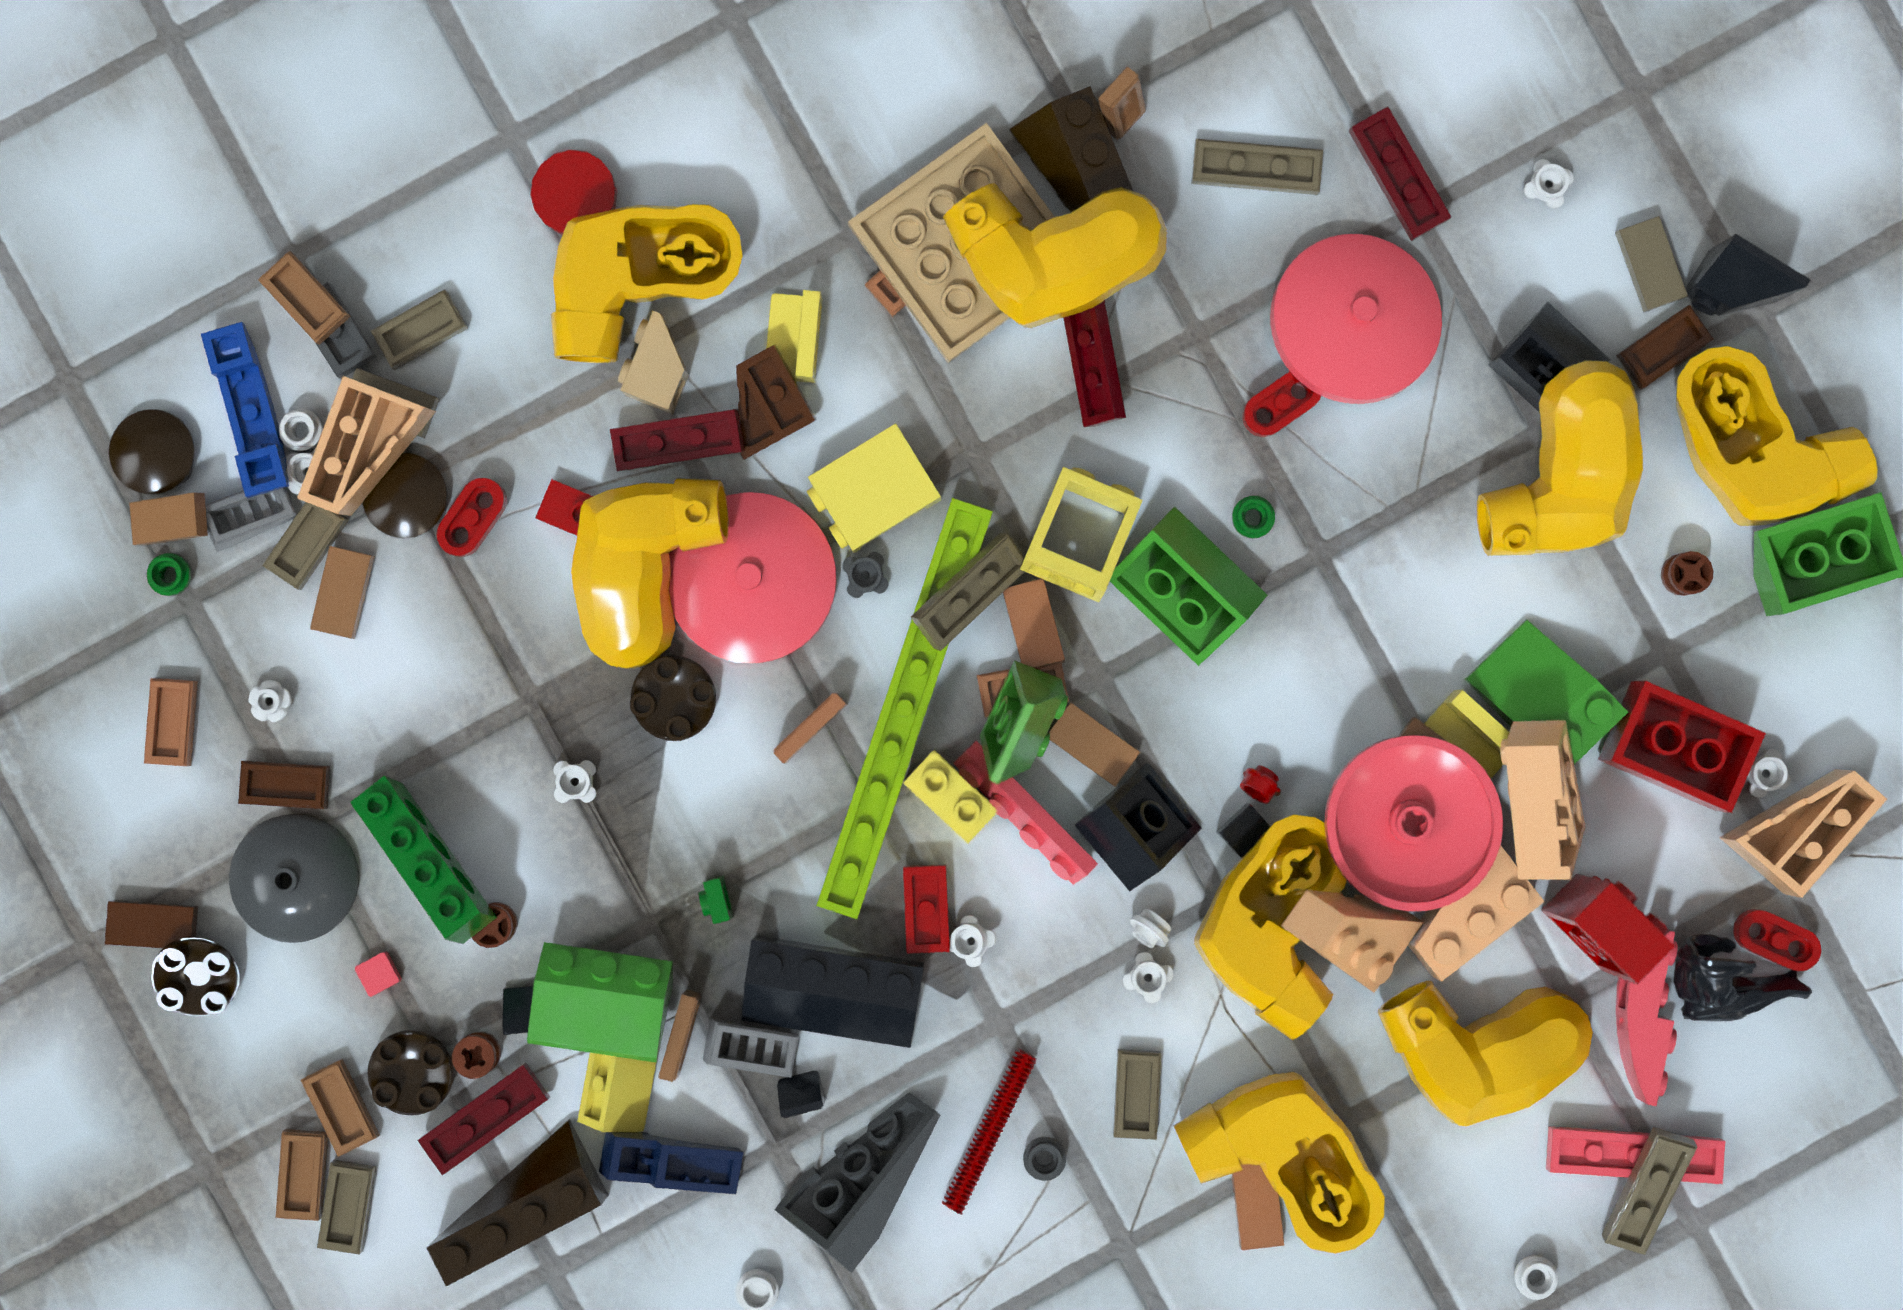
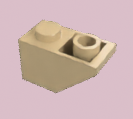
M652 311L649 320L643 319L637 329L634 342L639 344L633 360L629 358L625 360L618 377V382L622 383L620 391L627 397L673 415L689 374L666 320L660 313Z

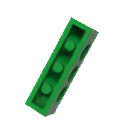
M383 776L350 802L445 940L464 944L497 918L403 783Z

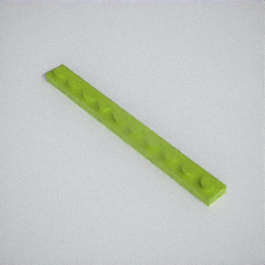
M952 498L914 613L980 552L993 511ZM911 620L816 905L854 919H858L948 648L947 645L941 651L934 649L913 620Z

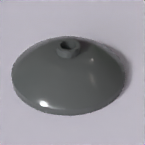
M303 814L277 816L253 828L238 845L229 871L231 897L243 920L259 934L272 940L287 943L313 940L337 927L351 910L359 886L358 863L353 849L346 838L335 827L324 820ZM283 872L288 873L292 878V884L289 888L283 887L280 883V876Z

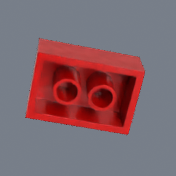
M1631 681L1621 704L1628 713L1610 730L1597 760L1714 811L1732 813L1766 733L1648 681Z
M1576 874L1541 909L1601 971L1637 985L1675 947L1666 937L1669 929L1652 913L1649 912L1645 915L1634 905L1638 900L1637 897L1619 881L1614 884L1607 878L1601 880L1595 875L1588 877Z

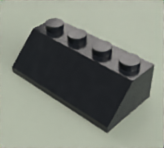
M756 935L751 940L744 983L741 1021L911 1048L924 962Z

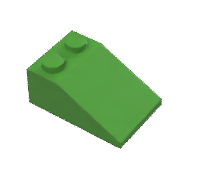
M1525 620L1465 678L1466 682L1510 727L1513 721L1566 720L1574 764L1628 713L1596 678L1528 620Z
M1014 660L980 733L989 780L991 782L999 784L1030 769L1035 757H1042L1050 740L1049 727L1054 718L1057 720L1061 718L1068 701V696L1065 695L1066 691L1060 678Z

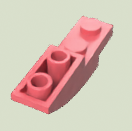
M1670 930L1666 937L1675 947L1638 985L1619 977L1617 982L1616 1025L1622 1062L1635 1097L1652 1106H1657L1658 1097L1663 1096L1666 1091L1668 1074L1664 1071L1667 1054L1673 1052L1677 1039L1676 1029L1673 1028L1674 1021L1658 1015L1659 1008H1663L1668 999L1669 986L1668 983H1665L1668 966L1674 964L1678 951L1677 941L1674 940L1675 932Z

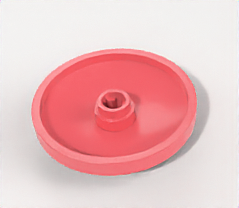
M1343 234L1316 242L1292 261L1281 276L1274 291L1270 310V325L1279 356L1289 371L1303 385L1315 393L1334 401L1349 404H1367L1388 399L1402 392L1426 370L1439 345L1442 330V311L1432 280L1420 263L1409 253L1382 238L1364 234Z
M747 492L726 496L729 520L726 543L684 552L678 547L669 552L671 571L669 594L673 615L690 639L717 657L739 663L770 662L790 655L803 647L817 634L825 623L831 611L836 593L837 571L835 558L821 528L805 511L783 498L765 493Z
M1406 735L1379 741L1359 752L1346 764L1330 790L1326 803L1324 826L1331 857L1342 876L1351 886L1367 898L1383 906L1397 910L1417 912L1429 911L1450 905L1469 894L1480 884L1497 857L1503 834V815L1500 799L1491 778L1472 756L1461 748L1441 739L1428 736Z

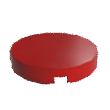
M567 150L553 154L539 166L532 179L530 195L534 210L544 224L563 235L567 222L571 219L615 209L617 189L613 175L600 159L585 151Z

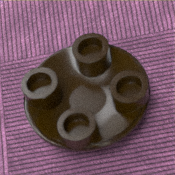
M142 410L125 418L115 429L109 445L110 464L117 478L131 490L142 494H161L186 482L192 475V465L195 456L194 442L191 433L180 418L162 410Z
M402 453L362 504L366 516L378 530L396 538H413L428 532L442 521L446 513L447 488L442 474L433 463L415 454Z
M664 656L647 664L638 673L631 690L630 709L638 723L651 735L668 741H682L698 734L711 720L716 706V691L710 675L700 664L683 656Z
M185 937L169 943L158 953L152 966L151 979L157 994V1002L164 1010H175L190 1016L218 1015L226 1009L237 993L240 973L234 957L219 943L202 937Z
M404 1030L386 1037L375 1048L368 1063L367 1074L372 1098L377 1105L402 1115H420L436 1109L447 1097L453 1084L454 1066L448 1050L438 1039L422 1031Z

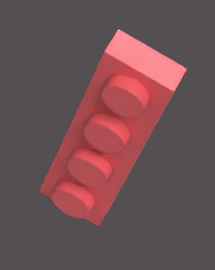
M977 741L953 763L959 769L960 776L973 788H978L989 799V803L997 811L996 814L1004 819H1009L1019 830L1022 840L1029 847L1038 849L1050 861L1051 869L1060 878L1069 880L1074 885L1086 877L1098 865L1013 777L999 784L989 780L983 748Z
M1548 1126L1546 1170L1553 1173L1629 1178L1650 1133ZM1685 1136L1694 1139L1698 1147L1681 1181L1723 1184L1725 1140L1713 1137Z

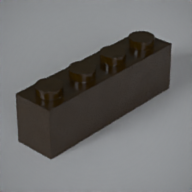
M1091 86L1048 103L1009 129L1016 141L1022 145L1031 157V161L1038 171L1045 176L1056 191L1060 201L1071 213L1103 191L1119 187L1133 191Z
M570 1119L426 1247L446 1287L598 1208L604 1203L609 1194Z

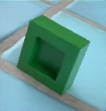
M724 875L707 879L703 882L704 890L698 892L703 915H711L713 924L731 920L734 915Z

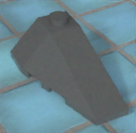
M908 1093L868 1124L867 1132L851 1145L844 1142L834 1150L836 1156L818 1170L812 1167L801 1175L774 1210L826 1254L852 1273L879 1239L940 1114Z

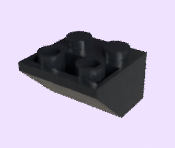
M1547 302L1488 365L1540 413L1539 400L1546 384L1562 370L1583 361L1609 362L1610 359Z

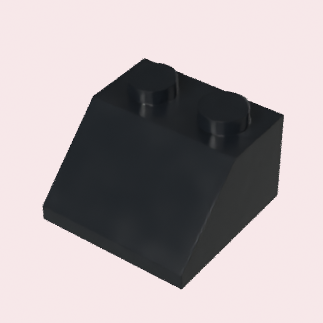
M1148 762L1097 803L1075 824L1076 828L1129 892L1160 872L1202 829Z

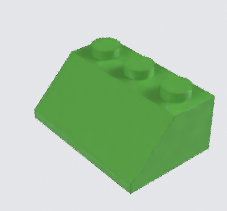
M1882 492L1754 532L1753 577L1766 616L1790 613L1903 577V557Z
M1175 506L1119 563L1110 579V582L1198 666L1241 627L1268 596Z
M544 942L534 979L527 1043L657 1063L673 990V961Z

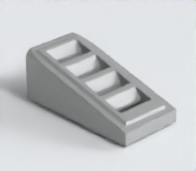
M286 488L250 498L245 497L243 490L206 504L207 531L216 552L237 545L294 519L297 514ZM273 492L281 511L274 515L265 495ZM256 499L264 516L263 519L256 521L249 502ZM241 507L248 523L242 527L239 526L233 509ZM225 514L231 531L223 533L217 517Z
M711 1018L703 1061L707 1065L791 1078L799 1035ZM723 1032L730 1033L726 1055L719 1054ZM746 1035L747 1041L743 1059L737 1058L740 1036ZM758 1038L765 1039L761 1062L754 1061ZM775 1040L783 1041L778 1065L771 1064Z

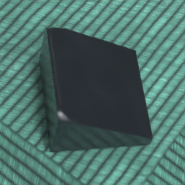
M1246 803L1216 832L1242 858L1270 826L1250 803Z
M534 986L503 989V1035L528 1033Z
M813 1070L791 1076V1078H782L778 1081L777 1089L781 1117L788 1118L822 1109L826 1098L818 1071Z

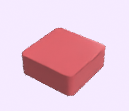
M387 951L355 967V971L370 997L402 980Z

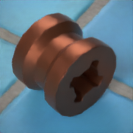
M1690 551L1673 555L1667 559L1661 569V580L1665 588L1674 595H1692L1703 592L1709 587L1713 580L1714 571L1711 562L1706 556L1699 552ZM1678 568H1680V569L1682 570V578H1681V579H1680V570H1679Z
M499 902L488 904L497 918L472 937L473 941L482 947H498L511 940L516 933L518 926L517 916L513 909Z
M474 1032L461 1039L455 1045L452 1053V1063L455 1070L461 1076L469 1079H478L487 1075L498 1065L501 1058V1047L498 1040L492 1034Z

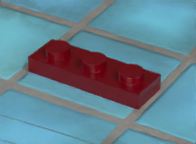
M1389 107L1380 110L1349 129L1348 132L1411 241L1451 219L1450 213Z
M1104 300L1088 310L1063 318L1083 428L1096 427L1126 418Z
M738 409L610 429L617 471L745 451Z
M525 1062L417 1141L443 1176L546 1102L550 1096Z

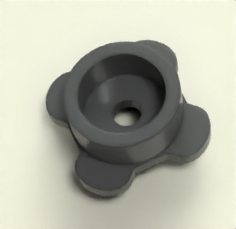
M871 552L868 557L856 559L850 556L844 560L842 568L848 574L849 585L847 586V592L851 597L860 598L864 593L873 591L881 594L887 590L889 582L883 576L882 565L884 564V558L881 554ZM863 571L869 572L870 576L868 579L862 578L861 574Z

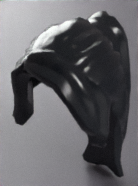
M1712 934L1693 935L1685 940V943L1677 952L1679 958L1675 964L1673 982L1678 997L1684 999V1005L1680 1009L1684 1019L1693 1021H1734L1743 1019L1747 1015L1757 1012L1783 998L1798 997L1808 999L1812 994L1811 988L1798 980L1797 971L1790 970L1786 974L1769 977H1742L1741 975L1753 973V968L1757 967L1754 960L1740 961L1712 958L1711 956L1714 953H1732L1736 948V944L1726 937L1721 938Z

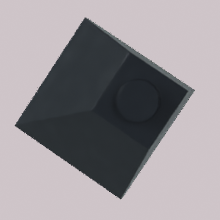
M1735 234L1707 252L1685 289L1688 294L1687 297L1692 299L1691 305L1695 309L1707 315L1716 314L1720 316L1778 302L1806 288L1811 279Z

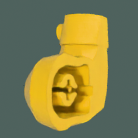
M990 183L970 193L951 207L943 216L962 258L967 259L978 283L1002 312L1024 328L1043 325L1098 305L1125 286L1155 271L1166 253L1167 228L1159 209L1145 195L1122 187L1103 191L1072 213L1054 217L1039 224L1033 230L1023 225V216L995 183Z
M691 204L679 207L635 205L576 217L568 221L558 245L553 276L556 312L551 313L554 357L560 360L585 363L616 362L618 360L625 319L619 316L626 301L641 303L665 297L704 300L722 294L738 275L743 257L740 235L728 215L710 205Z
M1729 346L1709 348L1691 358L1678 376L1676 383V409L1693 467L1702 481L1717 497L1733 522L1739 526L1768 525L1800 517L1826 503L1830 505L1837 504L1873 485L1877 480L1876 458L1867 438L1859 429L1852 426L1809 436L1804 441L1795 439L1790 421L1778 404L1767 369L1752 353Z
M1583 361L1566 367L1546 384L1539 400L1542 430L1539 450L1540 477L1528 486L1521 483L1478 496L1477 526L1481 545L1488 556L1564 553L1599 546L1622 537L1626 532L1633 499L1643 472V450L1635 391L1624 370L1607 361Z
M677 478L674 484L644 482L604 491L585 500L582 504L571 570L573 590L583 638L591 652L608 665L621 668H637L647 665L657 659L671 646L676 627L669 594L671 576L669 552L678 547L684 552L727 542L729 527L725 489L721 480Z
M1291 815L1275 822L1234 865L1220 883L1194 937V945L1206 966L1225 987L1254 1008V1013L1291 1040L1298 1038L1313 1026L1327 1009L1332 1000L1333 993L1303 959L1298 960L1294 947L1301 940L1284 929L1282 924L1306 890L1340 893L1345 888L1347 882L1331 857L1326 841L1324 822L1316 817Z
M1432 981L1420 982L1390 998L1378 1009V1015L1395 1053H1400L1411 1080L1432 1107L1451 1123L1465 1127L1526 1109L1544 1098L1578 1071L1589 1056L1593 1034L1588 1015L1568 995L1545 986L1525 990L1497 1012L1483 1016L1465 1028L1456 1022L1459 1018L1458 1014Z
M1295 1072L1273 1074L1237 1087L1211 1104L1209 1102L1173 1125L1201 1184L1242 1171L1241 1165H1260L1272 1187L1284 1200L1297 1237L1310 1249L1334 1254L1353 1250L1374 1235L1384 1218L1385 1196L1368 1169L1352 1133L1300 1074Z

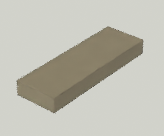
M1196 139L1191 184L1318 195L1321 184L1323 150Z
M1000 532L911 616L914 623L934 649L941 651L1024 573L1020 568L1025 558L1010 536Z
M1656 1127L1652 1128L1601 1234L1605 1243L1643 1255L1646 1254L1698 1146L1694 1139Z

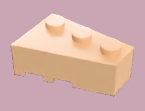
M343 376L297 499L336 514L352 516L436 411Z
M1566 720L1513 721L1508 738L1503 739L1501 742L1500 753L1502 764L1507 765L1508 795L1511 804L1518 879L1571 880L1585 831V821Z
M1835 769L1719 838L1783 894L1802 898L1885 803L1887 798L1855 770Z
M1500 845L1493 866L1480 884L1460 900L1438 909L1426 911L1420 919L1424 923L1408 944V947L1429 974L1442 982L1545 901L1528 879H1518L1517 865Z
M1306 890L1282 924V927L1375 993L1379 985L1389 979L1393 972L1394 964L1424 922L1408 911L1383 906L1364 895L1355 894L1354 898H1350L1336 892Z

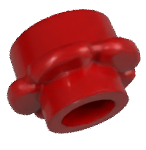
M1258 765L1256 769L1247 768L1244 771V779L1240 787L1254 800L1269 804L1273 796L1281 794V789L1277 787L1279 778L1270 769Z

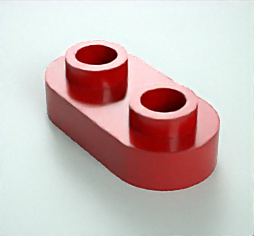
M1289 371L1246 403L1242 414L1243 423L1246 429L1255 436H1272L1313 408L1319 402L1321 395L1307 388ZM1298 384L1305 388L1306 395L1303 399H1297L1292 395L1291 388L1293 385ZM1257 410H1268L1271 414L1270 422H1259L1256 417Z
M488 478L474 479L464 487L437 529V541L445 552L457 557H466L478 550L505 511L507 496L503 487ZM484 493H490L493 498L492 504L488 508H482L479 504V498ZM465 528L468 531V539L464 543L459 544L455 540V533L458 529Z
M1759 909L1746 910L1737 917L1734 923V938L1743 949L1787 969L1806 971L1814 967L1820 959L1821 944L1813 932L1770 912ZM1753 923H1758L1760 933L1757 937L1752 938L1749 934V928ZM1796 940L1799 944V951L1791 956L1788 947L1792 941Z

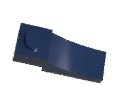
M605 1132L599 1173L607 1180L649 1183L654 1188L736 1194L744 1152L739 1148L680 1141L649 1135L644 1132Z

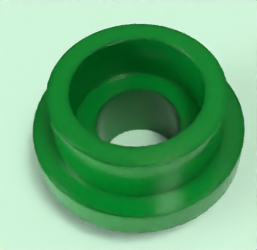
M1247 496L1241 499L1235 505L1232 512L1234 528L1240 535L1246 538L1255 539L1266 535L1272 529L1275 522V512L1272 505L1260 496ZM1248 510H1256L1260 514L1258 525L1247 523L1245 515Z
M164 553L158 555L150 562L147 569V581L150 587L161 595H178L188 587L191 580L189 564L183 557L176 554ZM169 567H173L176 570V578L171 583H168L164 577V573Z

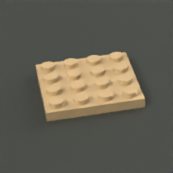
M987 123L848 221V226L947 363L1008 321L1010 317L997 307L978 283L967 259L962 258L944 221L943 216L970 193L985 185L995 183L1021 213L1023 225L1031 230L1039 224L1054 218L1052 212Z

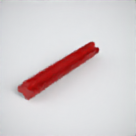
M1018 1048L1020 1052H1014L1018 1056H1012L1015 1062L1010 1061L1013 1065L1008 1066L1010 1071H1005L1008 1076L1003 1075L1006 1081H1000L1004 1085H998L1001 1091L996 1090L999 1095H994L996 1100H991L994 1105L989 1104V1107L992 1109L986 1110L989 1115L984 1114L987 1120L982 1119L985 1124H979L982 1129H977L980 1134L975 1133L977 1139H972L975 1144L970 1143L973 1149L968 1148V1151L971 1153H965L968 1159L963 1157L966 1163L961 1162L963 1168H958L961 1173L956 1172V1175L959 1177H954V1180L957 1182H951L954 1188L949 1186L952 1192L947 1191L946 1193L949 1197L944 1196L947 1202L942 1201L943 1205L957 1214L963 1215L962 1212L965 1210L968 1200H970L971 1192L975 1190L974 1187L977 1186V1181H979V1177L982 1175V1171H984L983 1168L987 1165L988 1158L991 1156V1152L994 1151L993 1148L996 1147V1142H998V1138L1001 1136V1132H1003L1002 1129L1008 1122V1118H1010V1113L1013 1112L1012 1109L1015 1107V1103H1017V1098L1020 1097L1019 1093H1022V1089L1027 1083L1026 1080L1029 1079L1028 1076L1031 1074V1069L1036 1064L1037 1058Z

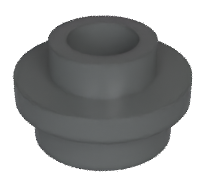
M1051 1137L1033 1139L1024 1150V1167L1037 1180L1048 1181L1058 1177L1066 1165V1154L1063 1146ZM1041 1151H1049L1053 1156L1052 1161L1047 1165H1041L1036 1160L1037 1154Z

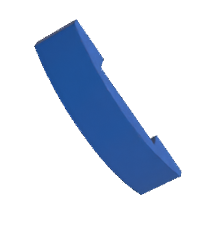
M239 322L202 333L201 337L211 374L218 379L238 455L234 457L245 497L250 498L288 487L287 462L283 442L279 435V425L258 356L245 324Z

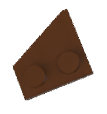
M776 344L736 365L737 387L739 388L738 413L745 449L744 452H740L743 460L817 420Z

